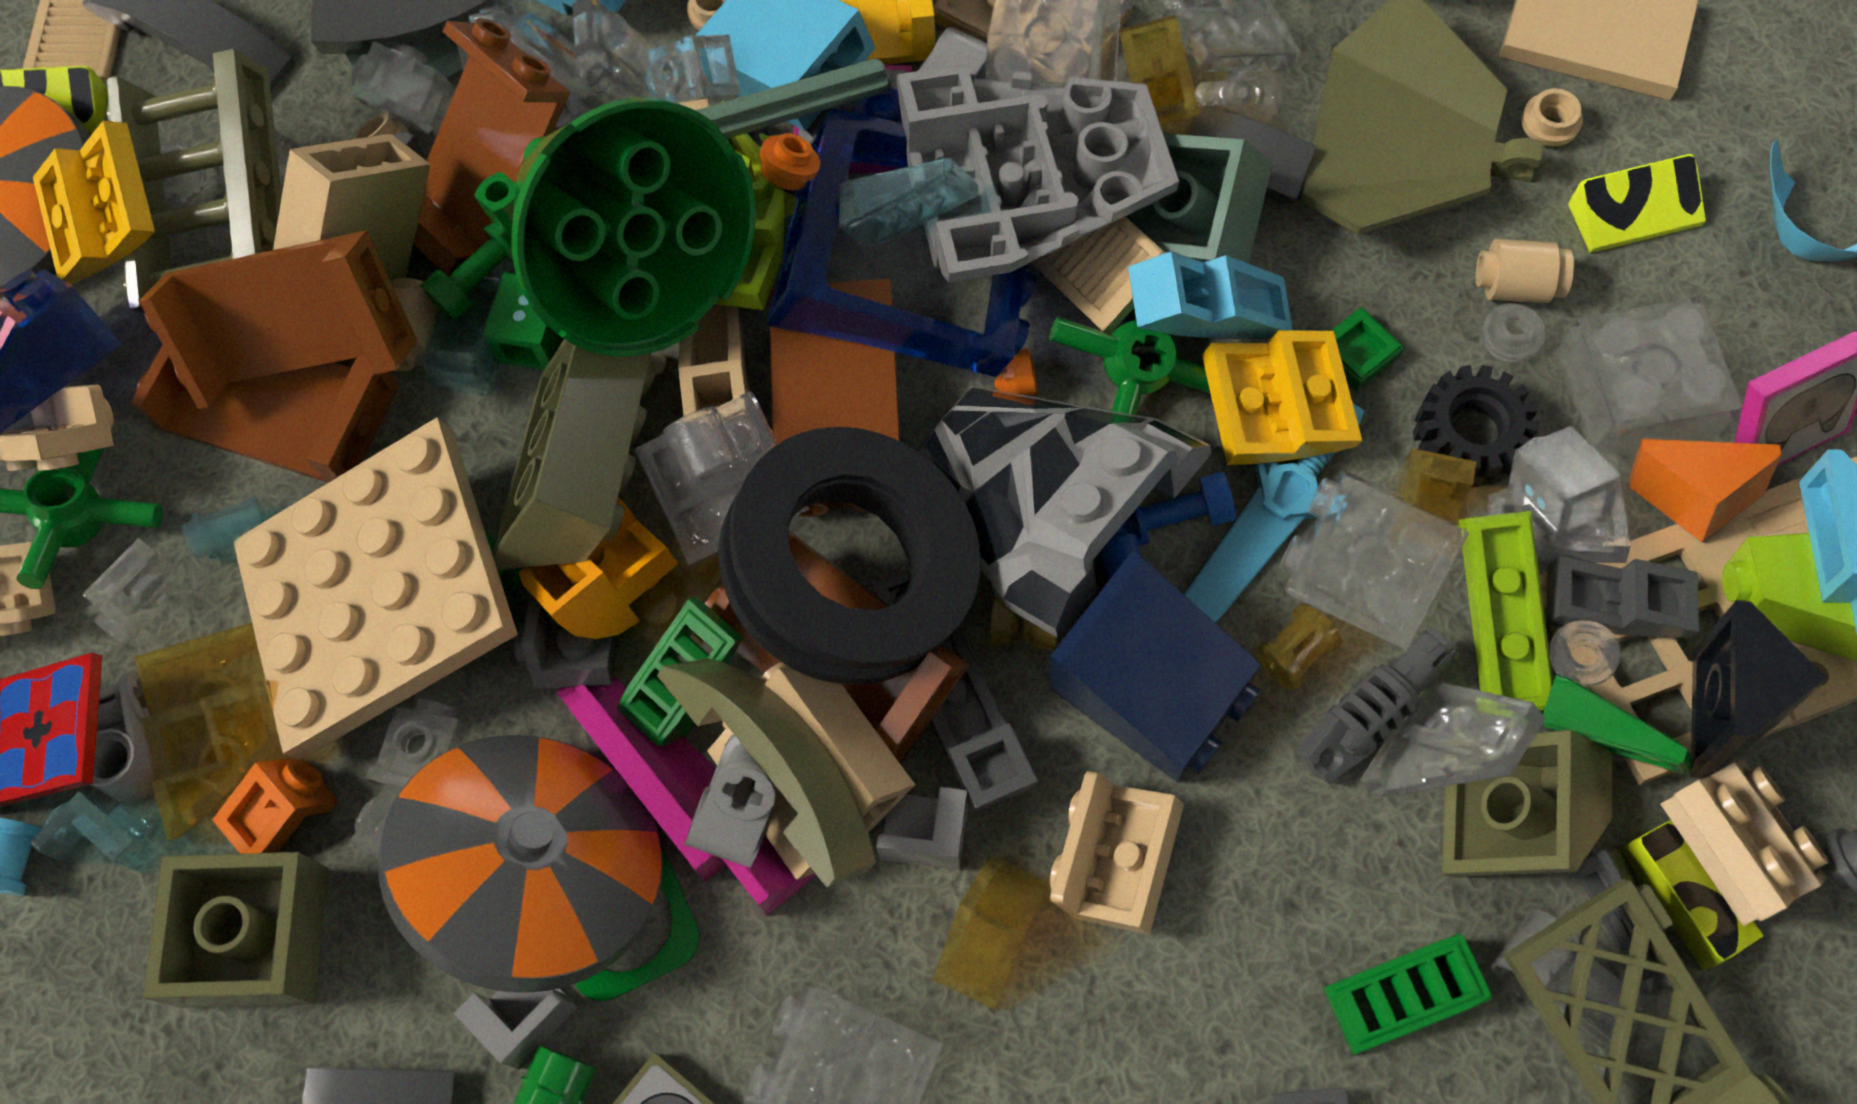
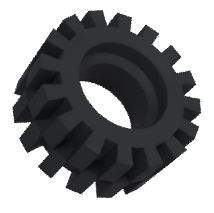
M1471 365L1460 367L1455 377L1449 371L1440 377L1437 385H1432L1414 420L1417 424L1413 430V440H1421L1417 449L1421 460L1430 455L1432 456L1433 461L1429 469L1433 473L1438 475L1444 467L1451 471L1447 479L1448 482L1458 485L1461 478L1466 476L1469 477L1468 487H1480L1485 478L1492 485L1500 482L1505 474L1509 476L1516 470L1535 442L1533 438L1538 433L1539 421H1532L1538 412L1535 401L1523 404L1529 394L1528 389L1523 384L1514 391L1508 387L1514 377L1504 371L1499 380L1491 378L1493 367L1482 365L1477 375L1473 376ZM1466 408L1485 413L1496 423L1498 429L1497 439L1487 445L1475 444L1465 440L1454 430L1452 415Z

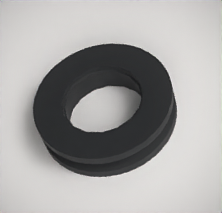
M827 427L813 429L787 438L774 446L760 458L747 475L738 494L730 505L720 533L719 568L721 580L730 605L747 632L763 649L785 665L807 676L838 684L859 685L887 681L901 676L920 665L928 653L935 651L964 619L973 603L980 578L981 557L977 531L971 514L954 485L930 460L910 446L892 437L860 428ZM823 501L851 503L877 515L897 535L908 558L910 583L904 598L895 605L880 610L848 608L821 595L801 575L789 549V525L793 516L802 508Z

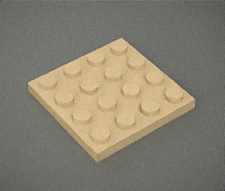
M438 417L233 540L282 753L298 760L307 757L518 635L452 427Z

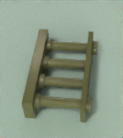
M234 48L212 53L215 77L212 80V84L155 97L154 94L118 76L107 78L109 104L107 106L108 120L128 124L155 232L141 246L124 257L126 274L123 284L128 297L129 309L145 314L139 300L168 272L273 250L282 193L269 71L265 66ZM218 108L220 125L218 141L161 154L158 122ZM224 165L226 193L223 199L167 211L164 178ZM230 222L232 242L230 256L172 268L169 235Z

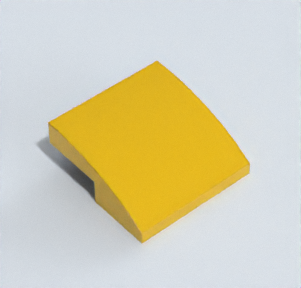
M103 120L80 150L55 148L33 176L59 284H73L105 270L136 250L155 232L127 123Z
M1278 330L1268 343H1211L1202 354L1227 465L1272 463L1314 457L1357 447L1362 442L1334 331Z

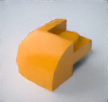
M620 498L617 499L616 504L624 507V515L615 537L610 543L601 541L585 562L526 567L518 571L523 586L560 626L574 636L601 639L619 635L639 623L640 620L629 607V604L644 592L652 589L664 575L678 565V562L668 548L637 521Z

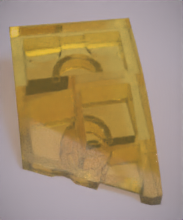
M252 622L134 656L150 716L142 719L159 776V780L151 783L168 841L183 837L236 789L255 762L267 761L281 748L273 714L274 706L270 681L265 679Z

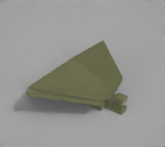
M1388 0L1332 49L1312 141L1316 148L1306 172L1301 198L1308 207L1359 235L1487 195L1491 189V175L1531 183L1534 168H1538L1541 162L1544 141L1518 138L1506 143L1495 142L1508 89L1425 0Z

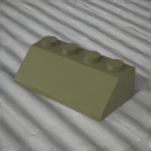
M565 339L562 341L541 373L491 551L497 569L585 562L601 541L610 543L613 540L624 515V507L616 504L618 495L626 487L636 461L635 456L628 454L630 443H633L639 435L647 412L645 408L639 406L640 399L648 391L657 369V363L650 361L651 353L633 357L605 356L581 349Z

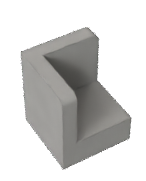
M940 787L938 799L905 795L886 814L883 834H878L876 849L880 860L960 870L969 806L967 790Z
M561 988L532 993L497 991L490 999L474 992L453 1014L500 1064L519 1069L536 1051L538 1045H542L579 1006Z

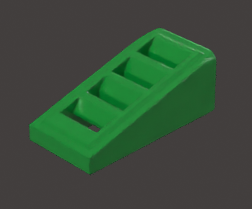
M698 597L688 599L628 685L617 705L618 711L658 746H665L689 734L695 725L694 721L658 678V673L663 666L683 663L678 658L679 655L688 662L710 658L729 664L743 637ZM692 631L713 648L710 655L690 638Z
M1559 674L1555 676L1541 719L1544 727L1549 732L1572 730L1611 751L1614 755L1686 775V772L1691 773L1694 759L1688 749L1683 747L1680 742L1572 679L1562 677Z
M1461 933L1429 944L1323 988L1352 1056L1492 1000V995L1466 939ZM1443 958L1460 997L1452 999L1435 960ZM1417 968L1435 1007L1424 1010L1407 971ZM1390 979L1407 1018L1400 1021L1396 1020L1379 982ZM1360 989L1364 990L1381 1027L1370 1033L1352 994Z

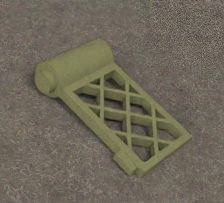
M1621 879L1503 954L1509 967L1594 1104H1617L1623 1071L1655 1079L1651 1104H1792L1785 1092L1772 1078L1765 1074L1756 1077L1749 1070L1662 931L1673 924L1650 885L1642 884L1636 888L1632 881ZM1620 905L1623 906L1634 924L1629 955L1596 948L1601 918ZM1581 931L1579 943L1567 941V939ZM1555 947L1576 951L1577 955L1569 994L1546 989L1531 962ZM1648 948L1658 963L1646 960ZM1594 956L1626 964L1618 1006L1585 998ZM1644 968L1664 973L1674 988L1668 1019L1635 1011ZM1554 1000L1567 1003L1564 1016ZM1583 1007L1616 1015L1608 1057L1585 1052L1578 1041L1577 1036ZM1688 1012L1697 1026L1686 1023ZM1633 1020L1666 1028L1658 1069L1625 1062ZM1684 1032L1704 1037L1720 1062L1695 1079L1675 1074ZM1593 1064L1606 1067L1603 1079ZM1673 1084L1683 1086L1672 1093Z

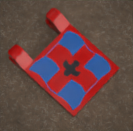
M88 653L0 679V807L93 784L102 655Z

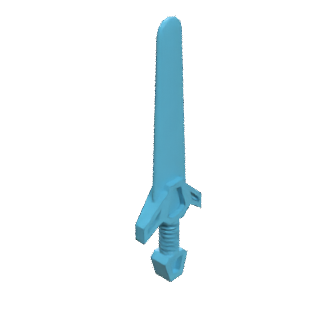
M1353 403L1359 426L1364 410ZM1336 452L1301 458L1297 463L1278 465L1277 462L1255 464L1259 488L1184 594L1215 623L1219 621L1303 520L1338 515L1349 501L1353 493L1318 491L1316 478Z

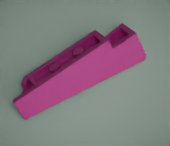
M614 676L612 685L585 686L582 684L576 687H561L556 691L557 694L568 706L572 714L705 882L727 865L766 916H768L816 876L813 873L796 880L765 834L751 868L685 846L684 844L705 787H709L716 766L683 737L665 746H658L618 711L617 705L627 687Z

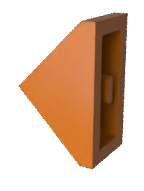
M1641 439L1629 476L1630 488L1703 542L1765 494L1781 457V448L1778 444Z

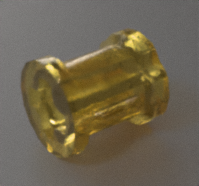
M1305 603L1298 604L1292 610V620L1270 642L1261 641L1254 648L1255 658L1261 664V667L1279 684L1290 690H1298L1305 682L1304 673L1325 652L1334 653L1343 643L1333 623L1320 611ZM1303 641L1302 645L1293 653V649Z

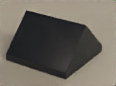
M1736 600L1693 651L1691 756L1694 759V764L1691 770V778L1702 779L1716 772L1776 727L1827 679L1752 602Z

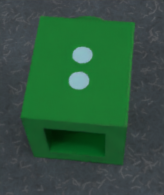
M504 272L482 335L498 363L544 370L564 339L549 328L534 312L525 298L517 275Z

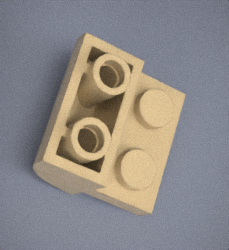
M1744 759L1738 760L1708 777L1697 780L1674 793L1673 797L1660 803L1743 926L1756 919H1759L1761 922L1786 909L1795 899L1820 887L1827 880V877L1820 869V867L1829 863L1824 851L1804 826L1795 830L1792 829L1777 807L1785 802V798L1772 777L1761 765L1751 770Z

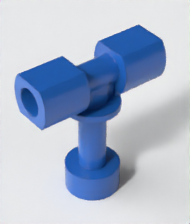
M1224 471L1199 477L1200 491L1141 507L1139 505L1099 552L1107 583L1132 551L1141 556L1138 546L1150 543L1147 533L1149 530L1207 515L1211 527L1237 520L1232 494Z

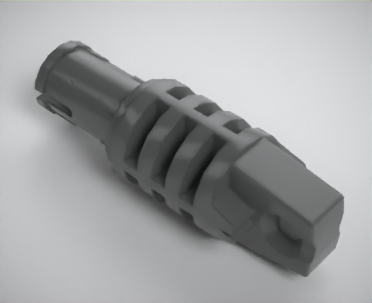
M1427 628L1391 665L1381 664L1379 667L1374 666L1367 673L1365 680L1361 679L1354 685V690L1351 693L1347 692L1340 699L1338 705H1333L1297 749V753L1302 761L1318 778L1328 784L1334 782L1370 756L1377 749V744L1379 742L1383 743L1391 735L1390 731L1393 729L1397 730L1405 722L1404 718L1406 716L1410 717L1417 711L1418 704L1421 702L1418 695L1437 676L1459 659L1458 652L1452 648L1446 651L1452 644L1438 631Z

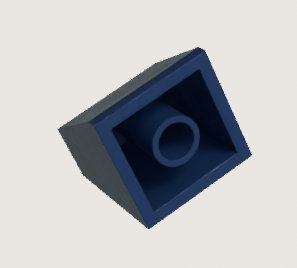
M1132 551L1050 656L1051 691L1178 783L1189 768L1200 774L1211 761L1222 744V741L1213 735L1225 719L1229 716L1236 722H1239L1251 707L1261 691L1252 684L1261 664L1144 558Z

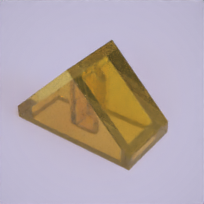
M1176 14L1118 29L1129 83L1147 85L1160 125L1200 115Z
M989 855L958 907L932 981L995 1010L1049 890L1050 882Z

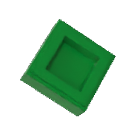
M1362 306L1331 330L1335 334L1347 383L1356 392L1397 360L1405 348Z

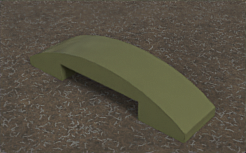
M706 658L663 666L657 675L694 723L697 726L724 721L796 810L797 816L783 831V834L826 888L864 874L876 863L872 844L853 792L827 748L792 707L757 679L720 661Z

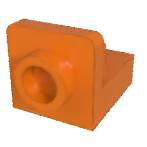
M288 758L255 762L212 821L240 854L278 853L306 816L330 812L338 800L323 783L321 773L303 759Z

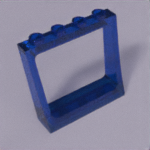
M831 108L810 141L813 150L820 158L821 164L816 177L808 181L804 188L798 190L767 325L779 329L817 334L870 345L997 377L1014 359V355L1020 352L1029 333V321L1020 318V310L1026 305L1033 293L1036 274L1026 270L1027 264L1012 272L992 276L984 334L831 288L827 284L826 272L850 162L909 169L907 138L902 123Z

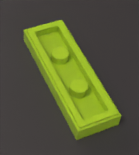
M1531 511L1459 519L1483 713L1487 716L1544 710L1553 684L1532 513Z

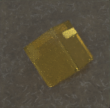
M1412 448L1398 474L1387 541L1448 553L1454 546L1460 504L1473 485L1476 461Z

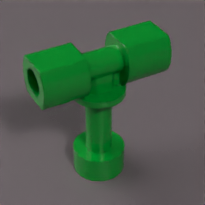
M502 172L495 173L485 179L476 190L474 196L492 221L490 225H485L481 229L488 240L448 277L437 269L419 286L433 304L454 322L472 306L466 294L503 259L506 258L514 264L512 255V222L516 183Z

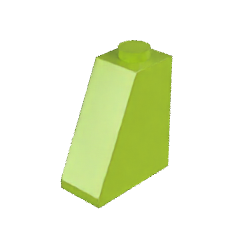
M1809 533L1747 537L1724 565L1722 586L1726 598L1730 602H1735L1736 600L1752 602L1790 641L1857 662V633L1851 603H1822Z

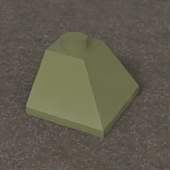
M1572 730L1447 743L1442 855L1443 875L1462 877L1578 871L1612 820L1611 751Z

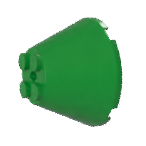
M648 97L628 98L599 106L548 136L535 138L525 148L524 161L520 167L515 188L512 222L514 268L525 298L534 312L563 339L581 349L605 356L633 357L646 355L666 349L691 336L700 329L696 323L714 306L719 298L725 301L728 300L743 274L751 252L756 221L755 195L752 180L742 155L734 151L727 138L719 130L720 127L712 120L677 102Z

